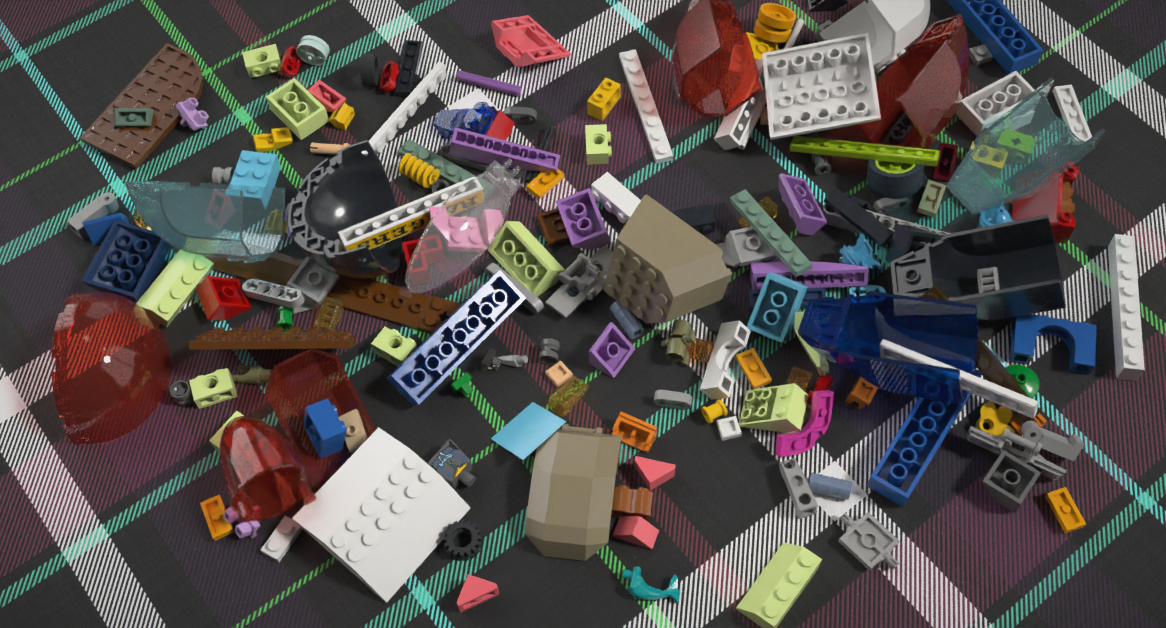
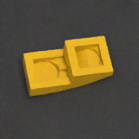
M289 127L271 129L270 134L253 135L256 152L272 151L293 142Z

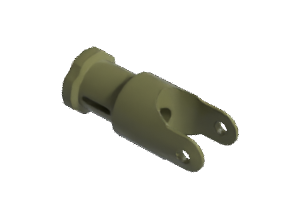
M238 365L237 369L240 372L247 373L244 375H233L232 377L236 382L253 384L271 383V385H277L280 372L277 368L270 370L259 366Z

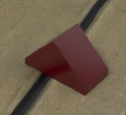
M940 142L938 147L940 156L937 167L934 166L933 179L952 180L959 145Z

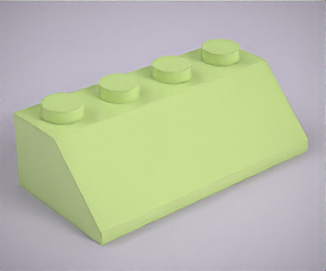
M506 221L487 249L516 281L537 297L554 286L559 280L558 274L565 271L519 221Z
M181 248L138 300L135 307L167 328L196 292V289L205 277L212 272L214 263L198 252Z
M783 542L736 609L762 628H777L818 570L822 559L805 547Z

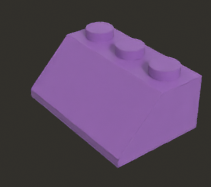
M781 173L779 175V192L789 210V215L796 224V229L801 234L814 235L827 221L807 181Z
M590 188L556 201L573 247L596 249L611 243Z

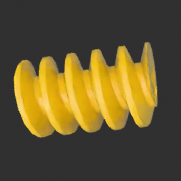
M410 153L403 156L399 165L400 174L405 175L409 179L411 178V180L423 185L425 188H430L440 175L439 169L434 170V166H429L427 162L423 163L421 159L417 160V157L412 156Z

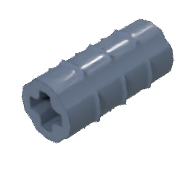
M616 301L610 306L611 312L630 339H635L644 332V327L640 320L637 319L634 313L622 306L621 303Z
M811 473L809 487L812 492L817 494L820 493L849 500L852 482L832 476Z

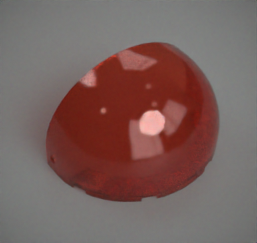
M90 291L74 293L64 302L63 307L65 309L64 312H59L53 335L51 358H55L56 372L51 373L55 405L58 416L64 418L63 429L74 445L105 443L130 433L141 425L155 410L163 397L169 381L171 370L170 349L159 325L146 310L135 302L123 296L107 292Z

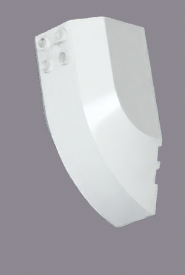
M868 0V3L864 1L819 34L824 41L869 33L874 71L878 73L906 52L904 48L922 34L929 19L930 0Z

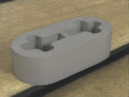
M657 390L653 402L661 407L686 410L691 408L692 396L682 392Z

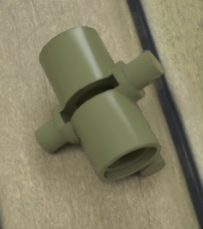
M677 319L673 322L670 337L662 340L661 345L663 348L667 347L665 356L668 360L681 362V366L688 367L693 341L696 340L695 331L690 330L691 324L688 321Z

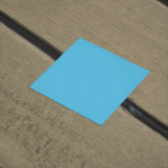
M532 402L491 439L524 460L566 421Z

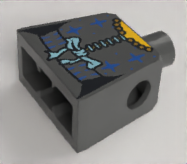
M451 439L427 463L453 489L461 482L470 487L476 480V477L469 473L473 468L470 459Z

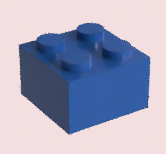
M325 399L305 407L303 427L319 458L322 459L342 451L347 428L345 423L339 420L335 405H331L329 399Z

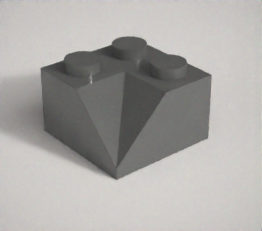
M1003 450L982 481V484L997 503L1016 513L1041 472Z

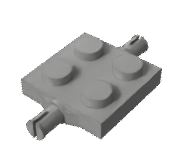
M869 512L855 521L846 513L839 518L848 526V530L839 538L838 542L869 571L883 561L891 566L892 569L898 566L899 562L890 553L900 540Z

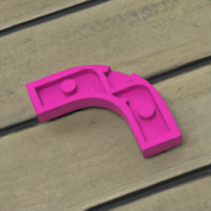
M833 391L813 392L808 422L800 431L777 435L775 455L780 457L797 455L810 450L816 445L814 442L821 434H825L831 420Z

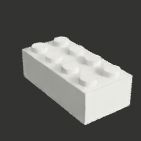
M1015 71L960 100L956 115L979 138L984 134L987 126L1028 107L1034 108L1039 94Z

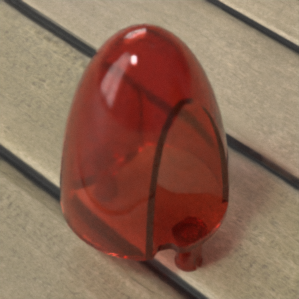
M251 416L236 417L225 426L220 440V457L225 481L231 497V507L233 511L237 512L239 518L244 522L266 520L288 511L301 499L305 505L316 500L317 497L310 487V473H304L306 468L289 442L276 429L266 422Z

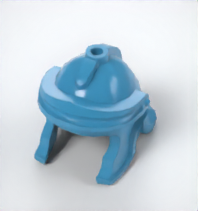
M1000 205V207H994L988 211L981 212L978 228L1012 222L1014 220L1011 219L1008 211L1004 209V205Z
M862 233L859 234L860 236L855 246L849 245L846 247L843 245V248L840 249L842 254L839 258L840 264L868 267L869 270L875 268L883 271L884 269L872 253L871 246Z

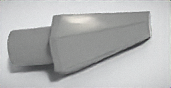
M526 355L496 357V361L514 367H521L523 363L528 362V357Z

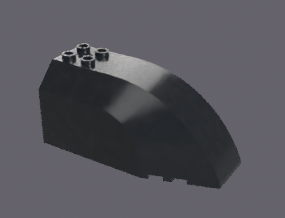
M1048 215L947 234L933 244L928 243L924 245L923 249L915 253L912 251L890 262L894 297L921 309L928 310L919 297L934 285L938 286L958 312L965 317L996 320L1066 308L1060 265ZM996 267L1000 290L979 293L977 270Z

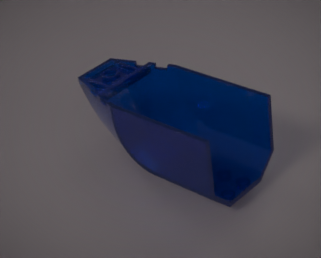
M866 292V295L862 296L850 294L846 298L835 299V296L810 299L800 323L798 334L820 355L880 389L897 394L962 404L967 399L968 392L961 389L960 370L973 375L976 364L979 339L977 305L880 292ZM883 339L957 369L886 359L880 355V343Z

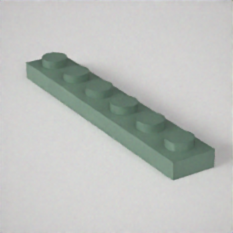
M410 139L398 150L399 155L402 157L410 153L412 156H416L417 160L421 159L423 163L427 162L429 166H434V170L439 169V178L452 185L475 176ZM475 176L483 190L485 203L495 191V187Z
M746 189L730 197V203L796 277L812 269V263Z

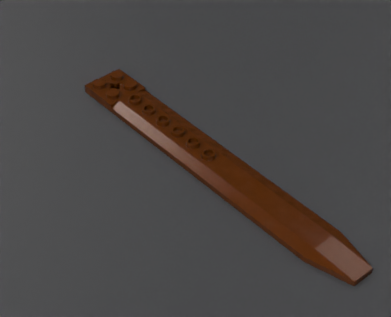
M192 237L186 247V250L198 252L213 262L214 271L244 280L257 279L286 287L290 278L304 261L226 238ZM340 276L322 301L326 304L432 334L447 320L441 321V316L447 315L449 318L462 305L461 303L436 296H428L369 278L355 279Z

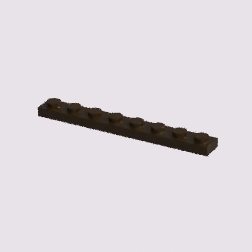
M934 285L919 297L987 381L1029 397L937 285ZM1038 407L1036 415H1038L1041 412ZM1011 410L1022 424L1032 419Z

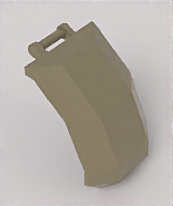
M563 424L562 429H557L537 447L532 471L525 534L543 556L586 561L608 543L615 478L621 445L620 435L602 434L603 428L600 427L591 429Z

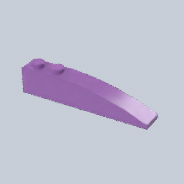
M459 128L454 129L449 150L451 155L477 162L532 171L556 172L560 159L558 154Z
M782 261L750 263V281L752 290H761L767 274L773 272L808 286V288L867 286L869 269L868 267L849 264L811 262L812 269L796 277Z

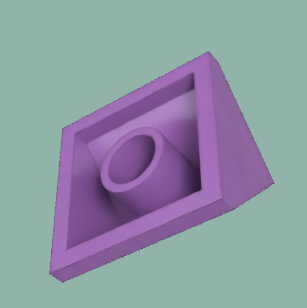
M610 322L589 350V365L615 378L635 350V347L613 322Z

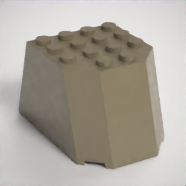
M646 194L616 239L603 290L645 323H666L720 301L724 296L732 272L730 268L725 266L722 259L723 251L720 247Z

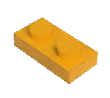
M558 168L556 172L542 171L526 186L527 190L540 200L565 178L564 173Z
M754 348L736 355V360L753 390L772 382V378Z
M1066 487L1045 495L1064 533L1083 528L1086 525Z
M220 495L200 503L214 541L234 533L232 524L224 519L226 508Z

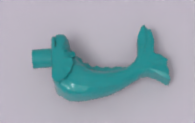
M639 566L634 567L633 571L624 569L623 578L631 580L629 593L633 597L642 600H657L670 597L676 604L679 603L680 592L676 589L678 583L676 574L671 578L669 587L662 591L654 587L652 588L644 582Z

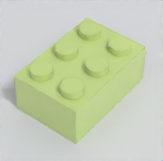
M295 78L266 96L271 111L300 140L329 122L325 107Z

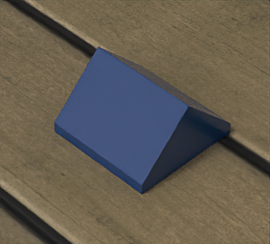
M122 213L85 221L83 224L94 246L103 243L115 220L130 224L129 217Z

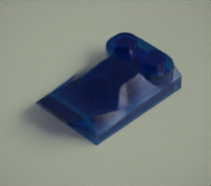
M484 101L477 102L473 108L440 110L433 121V126L438 130L442 139L452 138L455 128L484 135L497 110L494 106H489Z

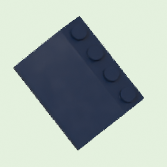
M115 220L84 275L82 283L122 303L135 306L154 282L172 247L168 236Z

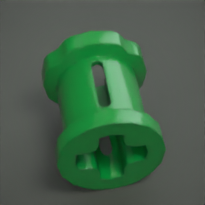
M286 306L278 307L277 314H279L276 327H282V330L294 327L292 323L294 309Z

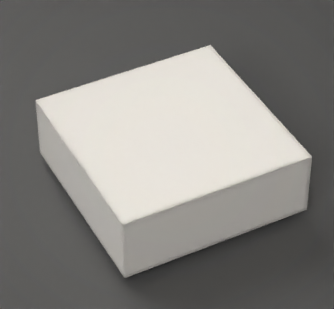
M736 416L716 421L722 441L741 437L742 433Z

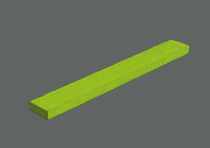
M794 136L790 144V151L935 167H937L940 156L939 150Z

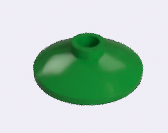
M1019 364L1006 367V370L1030 398H1033L1039 390V379L1035 372Z

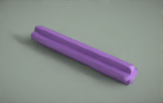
M460 70L456 74L458 81L515 96H520L521 86Z

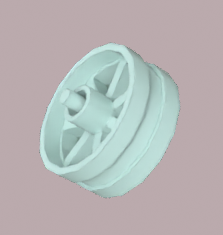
M307 35L301 38L296 52L304 62L319 66L325 63L330 49L322 39Z

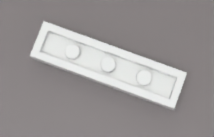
M1072 85L1054 87L1053 94L1073 146L1092 145L1094 140Z

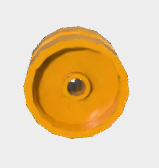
M764 3L760 7L758 19L753 30L759 37L777 43L786 42L790 37L791 27L794 25L796 14L783 5Z

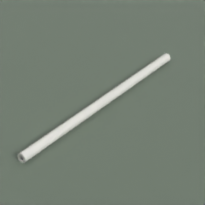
M803 19L797 20L784 49L793 47L803 26ZM766 92L741 145L738 147L739 149L743 150L751 136L767 102Z

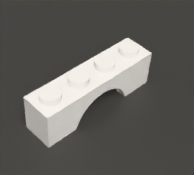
M740 321L721 323L700 390L711 400L730 398L735 380L728 375V365L733 356L746 347L751 332Z

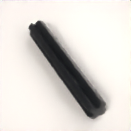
M546 126L537 149L548 151L555 134L554 126ZM528 170L525 178L526 183L529 184L536 178L539 171Z

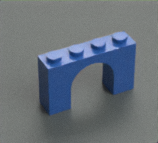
M1028 314L1016 316L1013 318L1011 325L1009 361L1029 365L1034 357L1035 338L1040 335L1050 334L1059 337L1068 346L1070 352L1069 372L1090 375L1095 367L1097 325L1087 322L1069 321L1068 319L1051 318L1046 315Z

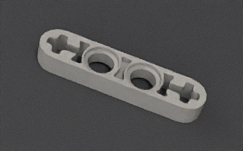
M491 263L485 268V273L489 278L500 270L526 298L521 304L531 312L537 314L544 308L542 301L498 265Z
M249 279L242 285L246 296L290 308H297L305 301L301 291L295 288L257 279Z

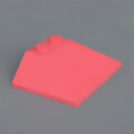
M529 15L494 20L491 23L496 48L517 67L570 57L571 55L566 48Z

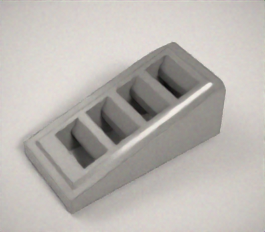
M996 267L977 270L979 293L1000 290Z

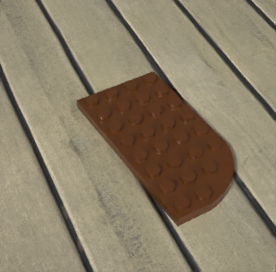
M166 43L80 137L81 141L137 169L182 119L181 113L175 105L178 102L186 101L188 98L199 99L203 88V75L195 58L188 52ZM115 108L153 109L154 114L151 126H115Z
M318 326L308 327L309 329L301 330V327H289L287 330H282V327H270L269 330H263V327H252L251 330H244V327H234L232 330L216 327L213 330H208L207 333L195 336V339L189 341V350L351 348L356 344V335L350 331H336V329L320 330Z

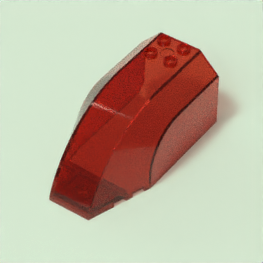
M692 0L679 23L674 38L672 59L677 79L676 85L679 89L678 95L683 102L686 101L694 112L697 111L701 116H728L764 90L749 37L746 33H742L741 28L743 25L736 17L738 14L731 0Z
M961 14L933 23L919 36L920 41L907 47L909 51L903 57L901 55L894 60L876 81L881 120L857 124L871 144L928 149L951 120L962 100L969 70L968 40ZM905 112L915 128L902 144L896 145L889 140L890 130ZM910 121L902 122L905 126L912 124Z

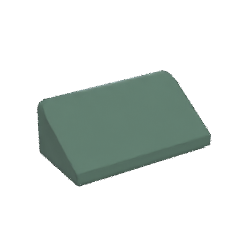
M115 108V126H151L154 110L150 108Z

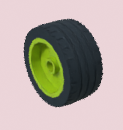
M868 160V186L875 194L887 198L911 196L919 191L922 186L924 165Z

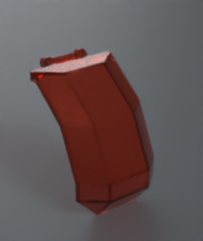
M307 349L274 366L264 393L315 491H317L353 454L349 453L345 441L342 451L320 459L303 427L305 407L329 399L331 405H335L338 417L354 409L359 411L367 438L376 431V428L355 391L338 355L317 349Z

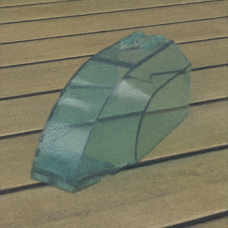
M1052 77L976 138L946 185L971 214H978L1036 195L1091 152L1105 133V130L1102 128L1085 142L1079 139L1054 114L1046 98L1054 81Z
M170 181L126 182L129 196L146 224L164 241L185 252L203 256L226 257L227 261H239L241 259L245 263H254L255 261H266L268 257H274L285 237V188L200 183V186H190V182Z

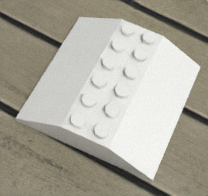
M869 33L762 53L771 140L881 120Z
M378 427L300 509L292 520L387 603L444 539L448 526L450 524L453 526L455 521L459 522L470 510V507L432 467L410 448Z

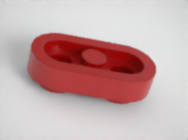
M290 46L283 55L280 70L286 77L294 76L299 70L302 59L297 55V46Z
M389 61L384 66L379 88L386 93L393 91L396 87L399 66L393 61Z
M827 374L818 378L815 384L816 388L808 393L807 403L812 406L813 392L829 390L834 378Z

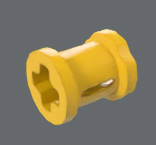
M721 399L716 400V403L708 407L704 406L701 408L702 414L709 424L721 415L726 416L728 412Z

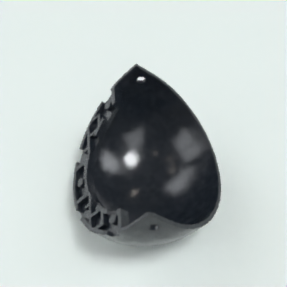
M365 140L337 151V156L330 160L326 158L317 165L298 187L299 193L296 198H292L288 213L289 231L300 249L311 261L330 273L355 279L375 278L395 272L400 265L402 255V237L370 250L365 245L346 252L339 239V231L397 208L385 169L369 141Z

